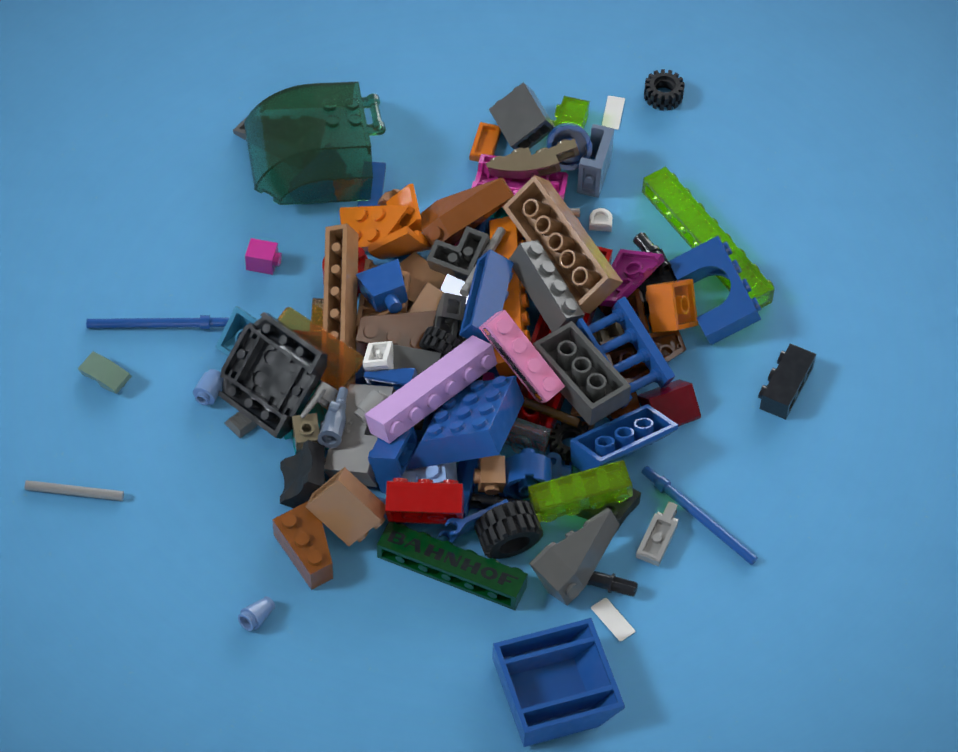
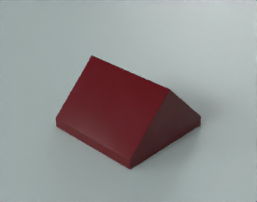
M679 379L662 389L657 387L637 395L641 407L647 404L678 424V427L701 418L692 383Z

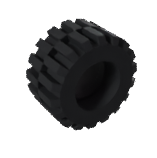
M513 501L498 505L479 517L474 525L485 556L493 559L509 558L521 554L537 544L543 537V530L533 505L527 501Z

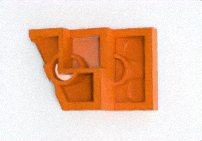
M408 226L368 245L369 253L381 260L432 249L426 237L419 230L413 232Z

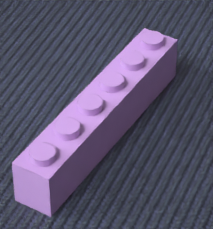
M472 335L365 414L370 433L389 444L497 364L492 344Z

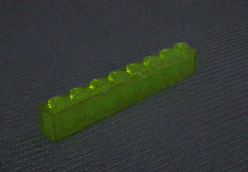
M665 166L643 178L642 193L692 249L716 236H719L722 243L727 241L733 254L729 255L731 261L737 260L742 270L739 273L741 280L746 278L752 291L748 292L750 298L755 297L761 308L772 303L775 291L773 283L762 275L758 266L746 257L745 252L738 248L731 236L719 227L716 219L711 218L705 211L704 206L694 199L690 190L679 182L674 173H671ZM716 275V277L730 291V280H728L725 277Z

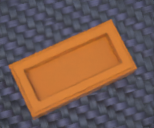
M480 122L469 160L479 162L481 154L494 156L502 132L498 125Z

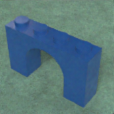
M719 236L668 261L672 265L671 268L678 281L693 279L694 284L703 278L713 275L722 276L730 280L731 289L727 299L718 307L696 317L710 345L761 320L758 311L762 310L755 297L750 298L748 292L752 291L746 278L741 280L739 273L742 270L737 260L731 261L729 255L733 254L727 241L722 243Z

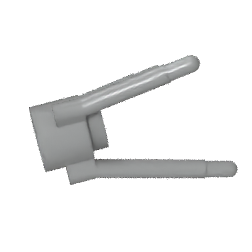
M321 382L303 409L301 418H305L316 403L327 407L331 401L335 402L338 390L325 382Z

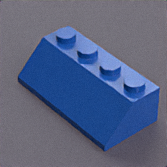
M644 405L571 439V464L587 475L667 437L678 429V424L650 405Z

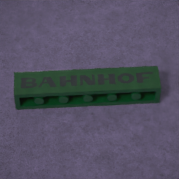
M389 521L377 543V558L512 610H516L527 588L528 574L524 573L521 569L517 567L511 568L493 558H485L472 550L456 547L449 541L438 540L425 532L409 529L401 523L396 524Z

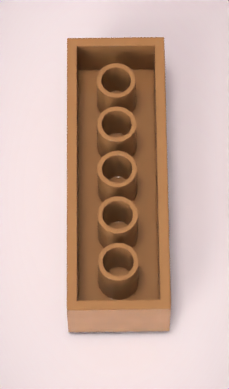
M534 175L503 206V209L527 242L539 240L583 312L591 314L623 283L549 180Z

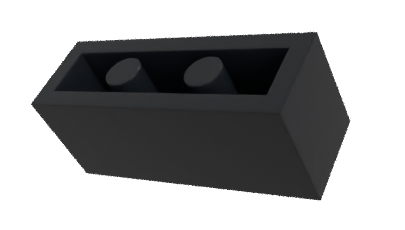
M791 343L786 352L782 350L777 360L778 367L771 369L768 376V385H763L759 392L758 398L761 399L759 409L786 420L814 368L816 354Z

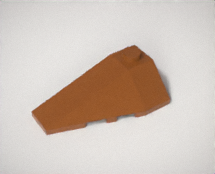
M498 178L435 201L420 213L421 231L431 247L436 239L454 245L462 238L466 226L473 229L504 206L514 194L505 180Z

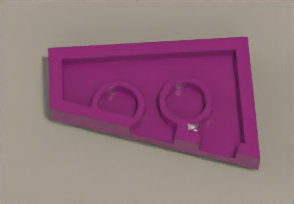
M620 249L611 266L623 283L599 306L613 307L617 300L623 297L627 299L665 261L663 254Z

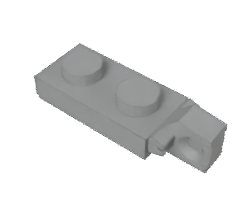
M668 502L663 513L657 512V514H654L636 552V558L656 566L660 565L678 526L679 519L675 518L677 504Z

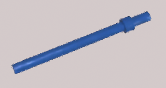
M200 315V318L87 319L86 326L87 328L200 327V329H210V327H225L229 317L210 318V315Z
M649 466L643 468L641 473L654 483V487L659 492H665L750 565L756 562L758 557L671 486V482L666 477L659 476Z

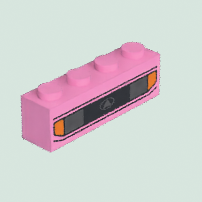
M506 310L495 313L479 327L537 402H548L565 387Z

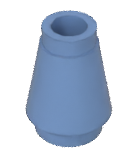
M265 596L263 599L241 609L238 615L239 623L247 631L257 630L272 610L275 609V603L271 598Z

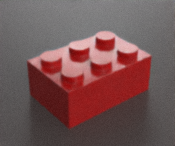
M394 478L393 481H387L385 512L388 522L445 524L450 518L463 519V484L451 479L444 480L443 483H433L431 479H419L418 482H408V479Z

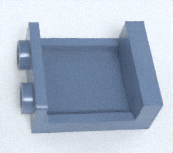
M593 124L590 139L592 142L591 157H594L595 160L581 157L577 193L599 198L612 158L614 128Z

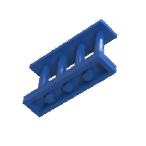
M626 297L616 301L611 309L612 314L588 326L583 318L577 320L575 325L607 360L606 353L628 342L633 344L637 354L613 365L619 373L640 362L645 363L649 369V374L630 383V394L653 382L657 383L662 389L674 379L675 374ZM616 322L620 323L625 333L599 345L593 333Z

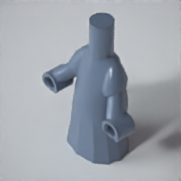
M345 387L339 388L336 401L330 402L325 419L321 421L319 426L318 442L324 445L325 448H336L342 441L346 425L345 412L348 389Z

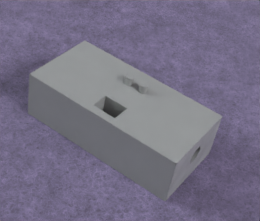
M349 384L345 412L346 425L342 441L338 447L329 448L324 465V472L329 478H332L345 467L365 486H378L372 466L368 461L369 452L373 449L378 437L370 433L369 427L360 421L354 412L357 410L356 406L372 390L376 392L382 390L389 397L396 392L394 387Z

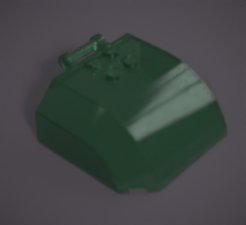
M359 82L312 83L286 88L260 102L244 121L254 190L259 193L265 192L273 197V201L279 205L369 201L371 199L373 181L372 151L369 136L382 135L386 131L385 123L380 115L379 96L377 94H369L367 97H361ZM364 108H370L372 124H367Z

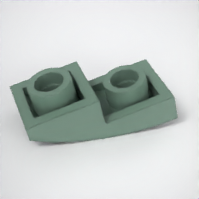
M94 351L78 368L82 375L97 381L102 388L115 394L132 377L126 370Z

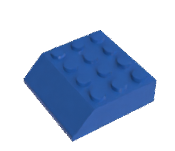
M499 376L487 381L476 380L438 407L408 464V468L415 469L499 455L524 402V397L515 376Z
M592 618L493 643L492 659L523 747L597 728L625 708Z

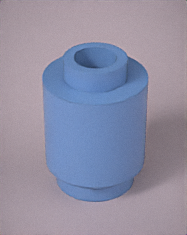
M210 369L203 374L193 390V395L198 403L202 405L214 404L219 391H222L223 378L220 377L221 372Z

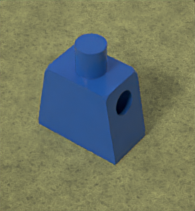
M398 259L356 274L360 292L376 312L388 309L392 314L398 313L402 309V304L408 301Z

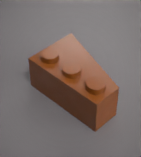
M307 501L272 519L275 538L310 589L313 590L333 579V565L323 524L306 508Z

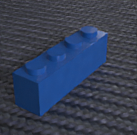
M491 249L477 259L459 333L460 336L466 339L473 335L488 343L490 341L479 327L495 313L503 310L504 302L509 295L507 289L513 277L512 267L514 263Z

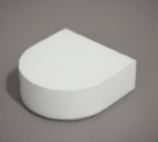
M604 208L593 210L590 214L589 230L612 232L613 217L611 212Z

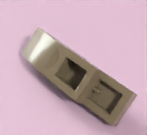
M566 139L560 141L554 147L541 148L533 155H531L529 147L517 148L509 155L492 158L486 165L492 176L526 179L532 178L534 175L541 177L561 171L559 162L580 154L575 139Z

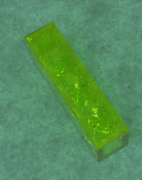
M621 460L528 486V493L539 522H552L557 517L564 515L573 516L589 508L598 509L607 503L626 501L629 497L633 496V485L625 462Z

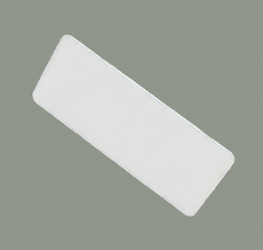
M607 97L602 126L619 129L625 98Z
M607 598L591 606L594 613L619 641H623L635 633L634 628Z

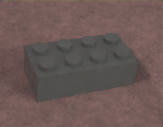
M572 321L533 343L539 354L565 385L559 392L590 426L629 403L630 384Z

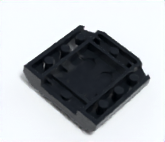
M263 312L260 315L262 316L254 323H249L243 328L224 363L220 376L223 378L222 391H219L218 396L272 436L282 439L293 429L292 416L301 415L326 370L328 354L271 314Z

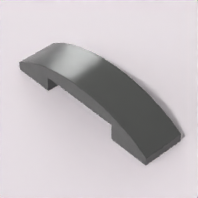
M443 293L437 307L433 327H437L440 330L443 329L446 333H451L454 335L453 337H456L458 322L463 320L466 296Z

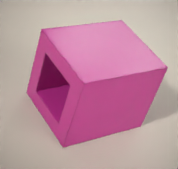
M251 238L245 254L246 270L273 275L275 267L280 266L282 253L278 251V243Z

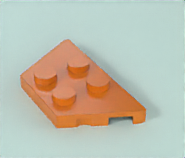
M408 204L340 207L339 212L341 224H348L359 234L358 247L368 251L369 244L401 229L402 227L399 223L406 213L411 215L414 209Z

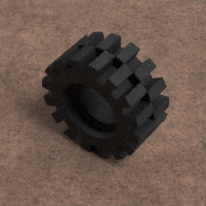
M661 69V73L656 70L654 75L650 73L645 80V101L647 100L649 106L653 104L654 109L659 106L662 111H664V107H667V111L671 110L672 106L674 109L677 108L678 104L682 103L685 83L683 78L679 77L678 73L673 75L672 70H668V73H665V69ZM658 88H668V89H670L671 91H670V92H661V91H658L657 89H658Z
M430 326L427 327L420 340L419 347L422 350L441 353L444 357L463 342L459 338L453 337V334L446 333L443 329L440 330L437 327Z
M580 421L577 428L561 422V425L557 423L555 429L552 428L550 452L558 453L562 461H565V465H569V462H571V448L564 445L562 441L566 438H575L590 431L588 430L589 426L586 423L582 426V421Z

